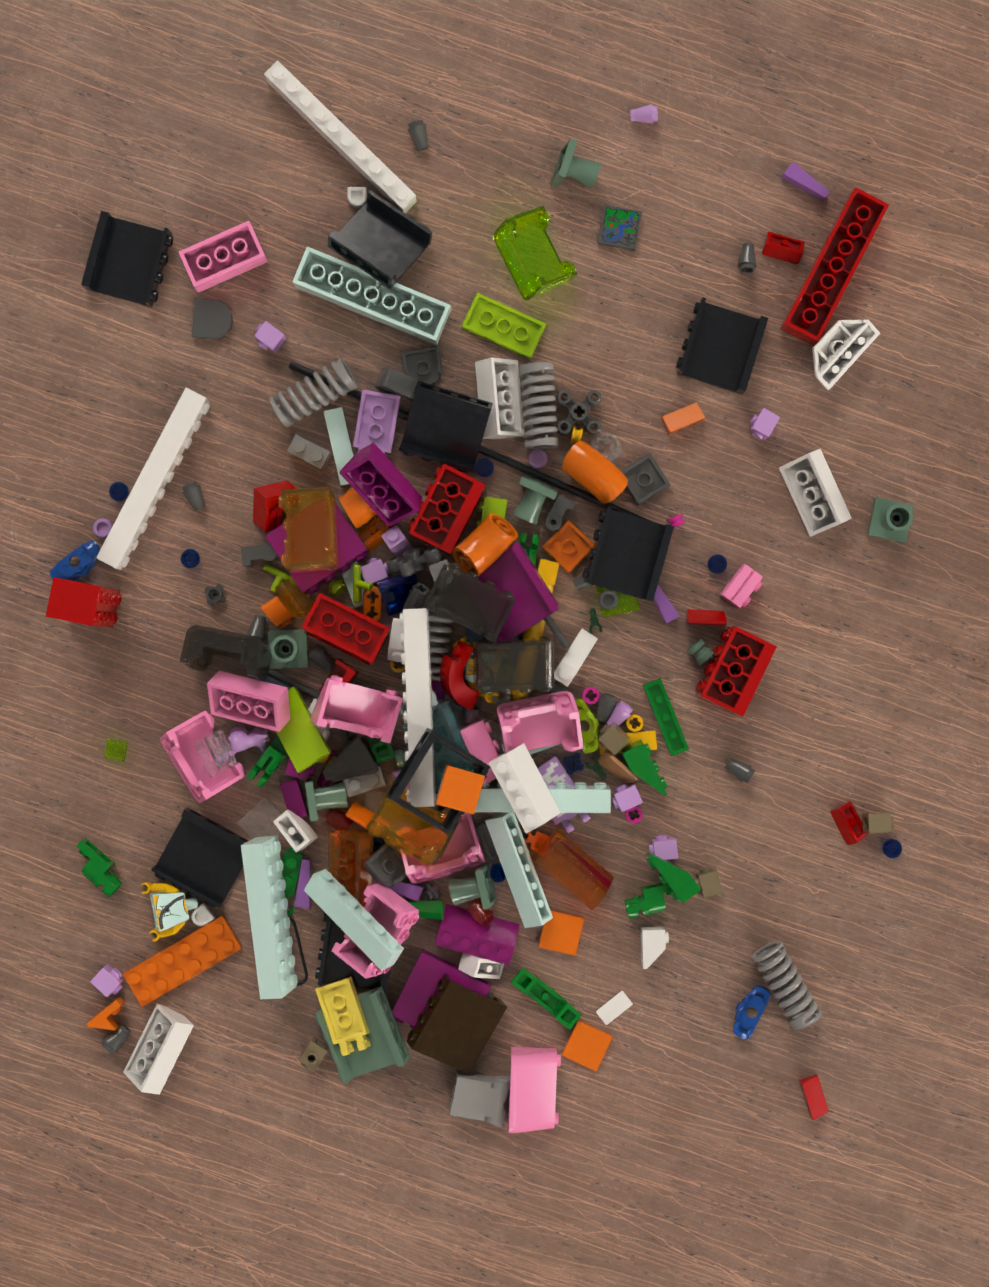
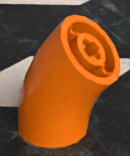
M585 441L576 442L564 458L562 470L584 486L602 504L614 500L623 492L628 484V478L624 473Z
M353 487L339 497L343 508L356 529L366 524L376 515L374 510Z
M490 513L465 540L452 550L454 560L467 576L477 578L518 538V533L507 520L495 513Z

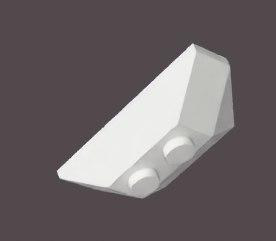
M838 320L812 348L815 377L826 390H829L880 334L869 320Z

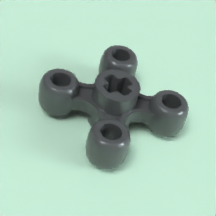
M567 390L558 392L556 401L559 405L568 409L569 416L565 420L558 422L556 426L558 428L557 433L566 436L570 433L574 424L581 423L585 426L586 432L589 435L596 436L599 434L601 424L597 420L591 419L588 412L591 407L600 403L601 394L596 390H591L583 402L577 403L573 401L570 392ZM564 395L567 397V400L563 401L560 397ZM596 396L597 400L593 401L590 397ZM577 409H580V412L584 413L581 414V417H577V414L574 413ZM565 425L567 430H561L560 426ZM595 425L597 430H591L590 426Z
M418 545L402 554L404 559L393 557L387 560L386 563L390 573L400 572L403 577H407L424 569V562L435 564L441 561V554L437 547L427 549L425 545Z

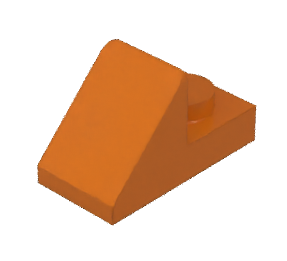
M119 996L86 1025L90 1028L116 1030L120 1024L113 1016L123 1009L121 1005L125 1000L122 996Z

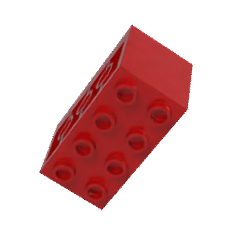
M443 464L442 468H437L434 474L435 482L433 485L429 484L425 492L427 498L425 502H420L416 519L412 518L407 529L411 537L431 547H437L439 551L452 556V550L457 546L486 489V485ZM455 488L457 494L450 495L449 490ZM447 505L448 511L442 513L440 507ZM438 522L440 528L432 530L431 524Z
M53 577L45 617L89 626L113 628V624H116L118 619L116 609L117 605L119 606L121 603L122 595L120 590Z
M321 593L318 594L301 627L305 634L371 667L374 666L390 634L389 627Z
M730 626L728 629L723 630L720 636L722 641L719 646L714 648V654L712 655L714 658L711 664L708 663L703 672L705 677L703 681L699 680L695 691H697L696 696L743 717L777 646L736 626ZM739 649H742L743 655L739 656ZM731 666H734V669H735L734 673H730V672H731V670H730V667H731ZM726 683V690L722 691L721 686Z

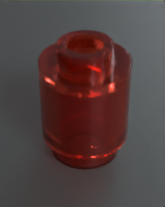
M330 808L324 816L327 818L325 823L344 834L354 822L346 817V813L339 808Z
M481 898L468 902L467 911L478 924L486 926L494 919L491 908L483 910Z

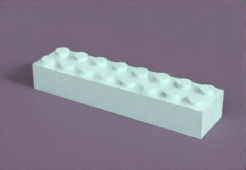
M308 246L293 279V284L297 289L436 346L451 312V305L398 283L390 289L359 267Z
M490 782L482 785L475 812H514L499 782L497 785H490ZM545 782L561 813H611V789L604 782H595L594 786H587L586 782H575V786H567V782H555V786H548V782Z
M278 836L255 837L241 845L260 999H281L296 988L298 982L294 971L293 939L289 931L288 900L285 898L284 890L286 883L282 875L283 862L280 859L281 844L278 841Z

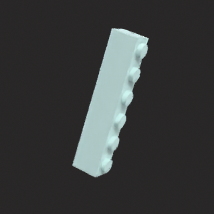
M503 812L495 814L485 820L524 927L542 926L551 920L553 916L515 813Z
M324 869L314 873L304 891L381 971L394 965L404 949L398 941L373 918L330 872Z

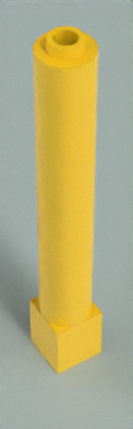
M540 559L538 572L552 593L559 563ZM544 619L523 632L509 694L513 695V699L521 700L524 697L528 698L544 631Z

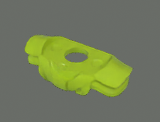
M575 699L580 722L585 720L590 725L588 731L581 730L582 751L586 754L595 752L600 749L598 739L599 722L583 699Z

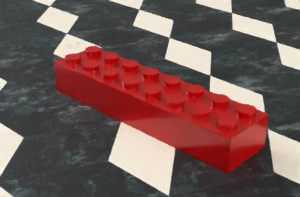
M857 187L852 190L780 327L781 330L812 346L819 342L889 204Z

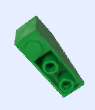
M639 740L622 748V754L630 771L666 796L665 789L668 786L664 777L659 778L657 772L660 769L656 760L651 761L649 755L652 752L648 743L643 744L642 740Z
M650 852L646 853L649 857L646 861L652 869H658L660 872L658 875L659 879L664 885L668 883L671 888L669 893L675 901L679 899L681 903H684L701 891L688 871Z

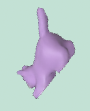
M235 726L231 729L230 736L228 737L231 750L223 756L221 761L224 763L237 752L244 751L253 746L260 748L264 752L270 740L267 735L269 729L257 727L247 731L244 726Z

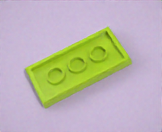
M477 292L461 328L531 360L544 332L546 323Z
M293 686L288 690L291 719L280 732L276 731L297 773H301L332 752L318 726L310 721L311 713L297 687Z

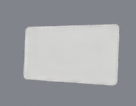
M621 991L599 1008L596 1013L605 1025H608L632 1006L633 1003Z

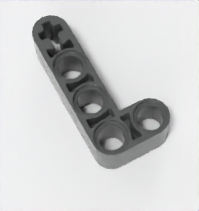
M386 367L382 368L375 387L386 393L397 394L413 402L418 380Z

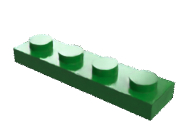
M661 678L643 684L642 686L670 756L689 750Z

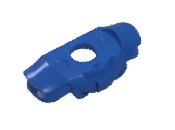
M93 540L79 546L51 569V578L56 577L75 581L78 578L85 577L91 568L96 565L94 562L98 560L96 557L100 547ZM74 556L80 559V563L76 567L70 565V560Z
M756 985L737 1004L733 1032L738 1037L746 1040L752 1035L770 998L771 993L767 988ZM755 1007L758 1011L757 1016L754 1018L748 1017L746 1014L747 1008Z

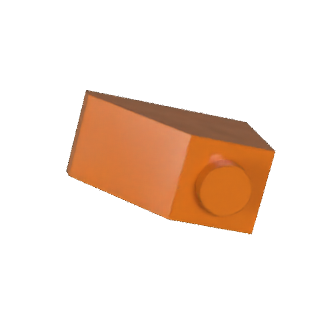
M276 596L261 606V609L276 627L282 626L284 628L293 622L291 619L295 616L282 597Z

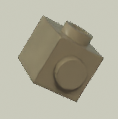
M614 721L610 725L605 724L599 731L601 733L598 738L600 745L605 750L609 749L614 755L630 739Z
M891 813L862 814L863 833L892 832L894 821Z
M711 866L700 869V872L696 873L697 878L694 881L700 887L701 895L704 898L723 893L718 872L715 868H711Z
M313 1036L299 1058L301 1065L308 1070L312 1069L315 1071L328 1052L329 1046Z

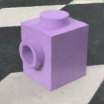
M267 321L259 324L255 330L256 334L254 337L258 340L256 344L264 350L270 349L275 354L287 339L282 332Z
M763 408L758 415H753L749 422L752 425L749 431L752 432V436L755 438L766 440L780 417Z
M397 525L381 535L395 557L400 558L404 552L413 549Z
M375 557L367 560V565L361 566V573L366 582L375 584L389 578L388 573L390 572L387 563H383L382 559L378 560Z
M623 784L616 787V791L613 792L614 798L611 799L615 808H619L621 812L643 803L635 784L628 786Z
M658 835L656 839L651 840L652 845H649L650 853L664 860L678 859L676 838Z
M107 964L90 983L108 997L112 993L116 995L123 987L121 983L124 978L117 968H112Z

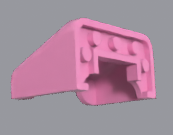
M332 675L324 683L312 711L310 721L317 726L326 728L327 725L330 728L347 730L367 735L371 738H381L380 741L391 743L403 698L397 696L398 692L387 689L386 692L344 682L342 677Z
M568 691L507 702L497 707L505 753L523 743L527 750L562 744V747L570 752L583 749L579 711L572 693Z
M206 710L160 737L164 750L193 798L199 804L245 777V770L241 763L232 762L230 758L224 763L221 761L226 751L212 730L215 720Z
M465 812L464 815L460 816L457 821V828L454 827L449 835L435 826L419 831L406 826L396 832L406 875L412 884H421L480 866L485 862L470 813Z
M511 1047L508 1133L553 1129L555 1124L559 1122V1112H555L557 1067L561 1066V1055H557L556 1048Z

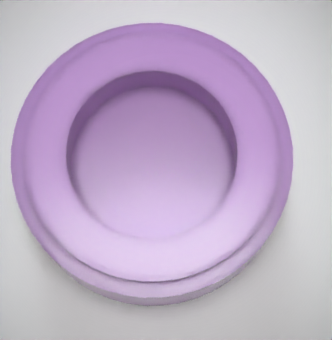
M541 449L533 450L528 457L530 466L535 469L543 468L548 460L547 454Z
M98 519L93 525V531L98 537L107 538L113 524L108 519Z

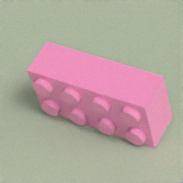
M250 221L179 251L191 282L198 293L268 262Z
M218 671L207 683L211 715L280 732L291 719L288 687L223 671Z

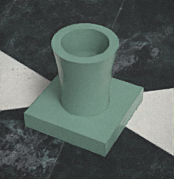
M570 138L561 149L550 185L558 187L568 176L591 189L597 179L601 162L590 161L573 155L577 140Z
M523 475L519 484L527 487L513 514L530 523L537 524L546 496L555 500L559 490Z
M874 498L867 536L906 543L908 530L913 522L912 511L914 505Z
M302 629L268 631L270 669L309 667L307 655L308 635ZM285 645L289 647L287 653L283 651Z
M312 779L304 780L310 822L318 821L317 810L348 808L344 782L314 789Z
M489 863L482 864L475 871L476 877L449 880L450 896L455 906L481 898L483 910L491 908L496 903L497 896Z

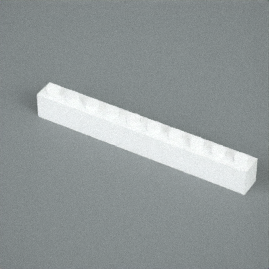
M277 60L264 73L267 83L391 204L406 214L417 202L416 194Z
M185 388L96 557L97 559L119 570L127 566L131 550L134 551L136 549L140 533L143 534L145 532L149 516L152 517L157 508L155 505L158 499H162L167 482L170 483L174 477L173 470L176 465H180L183 459V451L185 448H189L193 432H197L201 425L200 419L202 415H206L210 408V401L206 397Z
M428 608L403 609V613H400V625H404V633H401V645H404L405 653H401L402 665L405 664V672H402V683L406 684V692H403V704H407V712H404V724L408 726V731L404 733L405 743H408V751H405V761L410 757L427 728L433 730ZM434 742L410 780V790H407V802H411V805L414 807H434L436 805Z

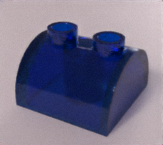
M415 573L407 577L399 575L377 582L389 616L403 612L404 604L413 585L418 583Z

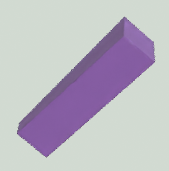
M794 162L781 177L821 201H824L830 193L829 190Z
M658 585L654 602L664 623H668L680 617V615Z
M309 858L302 859L294 907L311 908V897L304 891L311 879V859Z
M401 881L399 884L389 888L397 894L418 901L424 885Z

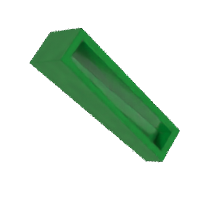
M442 900L409 902L419 910V918L444 920L445 906Z

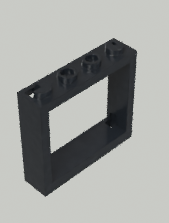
M427 728L387 792L386 797L449 835L454 827L457 828V821L465 812L451 808L443 823H440L401 799L400 796L435 740L476 765L477 767L473 773L484 775L485 779L487 778L486 774L490 766L434 730Z

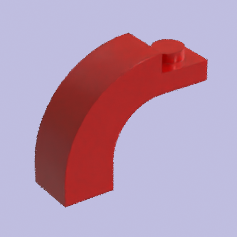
M459 640L453 648L451 657L445 654L443 656L440 666V681L445 693L461 706L472 710L480 693L465 684L463 671L474 648Z

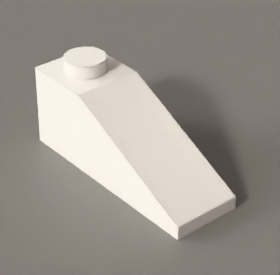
M582 628L551 674V677L568 687L598 638Z

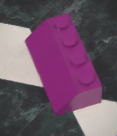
M374 442L359 450L340 470L339 473L388 527L419 511L422 496Z
M446 904L444 920H441L435 945L509 966L519 924Z

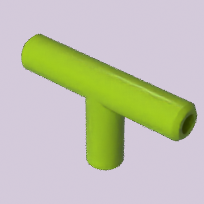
M269 564L264 565L263 571L276 576L270 591L277 593L283 580L298 586L290 574Z
M354 564L353 601L358 603L361 601V588L370 591L373 589V584L361 580V565Z

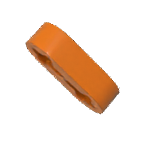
M373 585V589L370 591L364 589L363 614L378 621L381 616V592L377 586ZM371 591H375L376 594L374 595V601L370 599ZM371 606H373L374 612H376L373 616L369 615Z

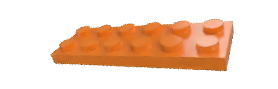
M223 914L124 972L123 976L141 1007L242 949V945Z

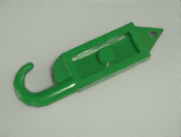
M292 846L288 851H284L282 860V875L286 883L284 890L285 898L293 896L296 891L301 863L304 857L301 851L295 852ZM292 906L291 909L287 911L288 916H290L294 912V906Z

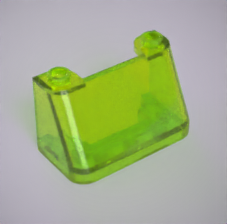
M544 206L506 218L495 230L493 236L494 242L524 300L533 299L578 275L575 266L570 261L561 262L546 232L550 216Z

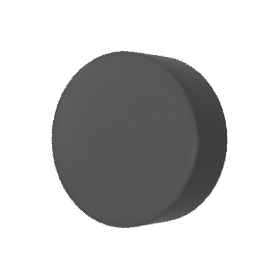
M606 590L600 594L598 601L602 608L609 610L616 607L618 596L615 592Z

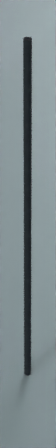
M293 361L290 362V369L315 380L313 376L315 371ZM320 374L324 383L330 386L326 376ZM356 389L347 392L348 395L361 400L362 392ZM399 409L398 417L408 420L409 413ZM482 445L480 446L479 453L602 508L610 507L611 510L648 520L610 502L602 504L588 492Z

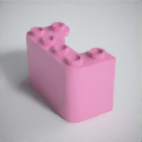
M380 884L368 885L363 893L367 896L364 899L366 903L364 908L401 945L408 938L411 926L419 919V910L389 887ZM346 934L344 935L346 939L343 943H335L331 950L365 979L382 973L385 974L391 968L390 966L381 971Z

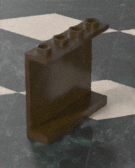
M444 974L442 979L438 981L435 992L429 997L424 1011L419 1014L415 1027L409 1032L407 1043L412 1050L470 1074L507 1006L501 999L486 997L454 982L449 975Z

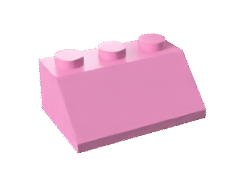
M481 719L463 727L460 733L469 753L489 765V761L500 756L498 750H501L497 739L493 740L491 736L493 730L489 721L485 722L484 719ZM491 767L486 774L487 778L484 780L483 785L496 779Z

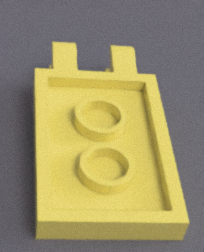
M352 977L316 988L315 990L333 1044L339 1043L342 1056L354 1052L351 1041L356 1040L359 1051L370 1047V1040L366 1036L370 1031Z

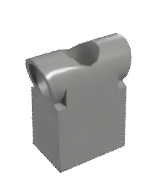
M457 1069L449 1106L450 1115L487 1121L495 1126L503 1127L506 1115L504 1102L510 1094V1077H491L473 1072L467 1074Z

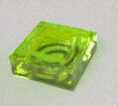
M108 739L104 758L125 761L128 742Z

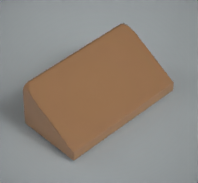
M605 751L598 759V763L623 784L635 782L639 779L636 774L630 771L609 751Z

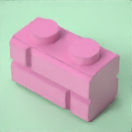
M742 564L720 596L738 609L742 606L745 608L751 600L750 594L753 591L757 592L763 584L761 582L763 577L748 565Z

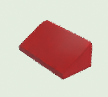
M768 231L762 254L798 264L803 254L805 242Z
M693 609L686 611L687 624L727 625L724 611Z
M851 801L830 811L847 845L856 844L868 835L863 833L862 822Z
M818 1075L800 1079L799 1082L811 1119L815 1120L828 1113V1107Z

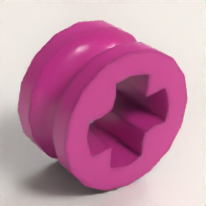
M683 514L666 520L674 528L686 523L685 520H682Z
M587 687L583 690L582 698L586 703L594 704L599 700L600 694L596 688ZM589 690H592V693H596V698H593V701L585 697Z
M635 806L625 811V817L630 823L641 821L643 814L639 807ZM634 809L638 810L636 813L639 816L630 819L629 812H633Z

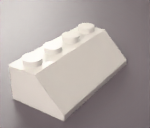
M491 357L475 362L478 399L493 403L483 439L524 437L518 360Z
M821 449L810 452L779 467L810 537L852 519Z
M524 743L489 761V765L525 833L536 829L561 813Z
M157 1003L123 1073L141 1092L160 1095L194 1025L184 1015Z

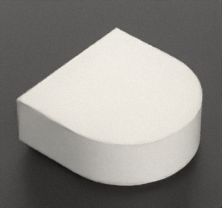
M347 187V197L351 206L355 208L364 206L367 202V187Z
M205 903L198 906L191 916L193 923L197 926H205L216 918Z

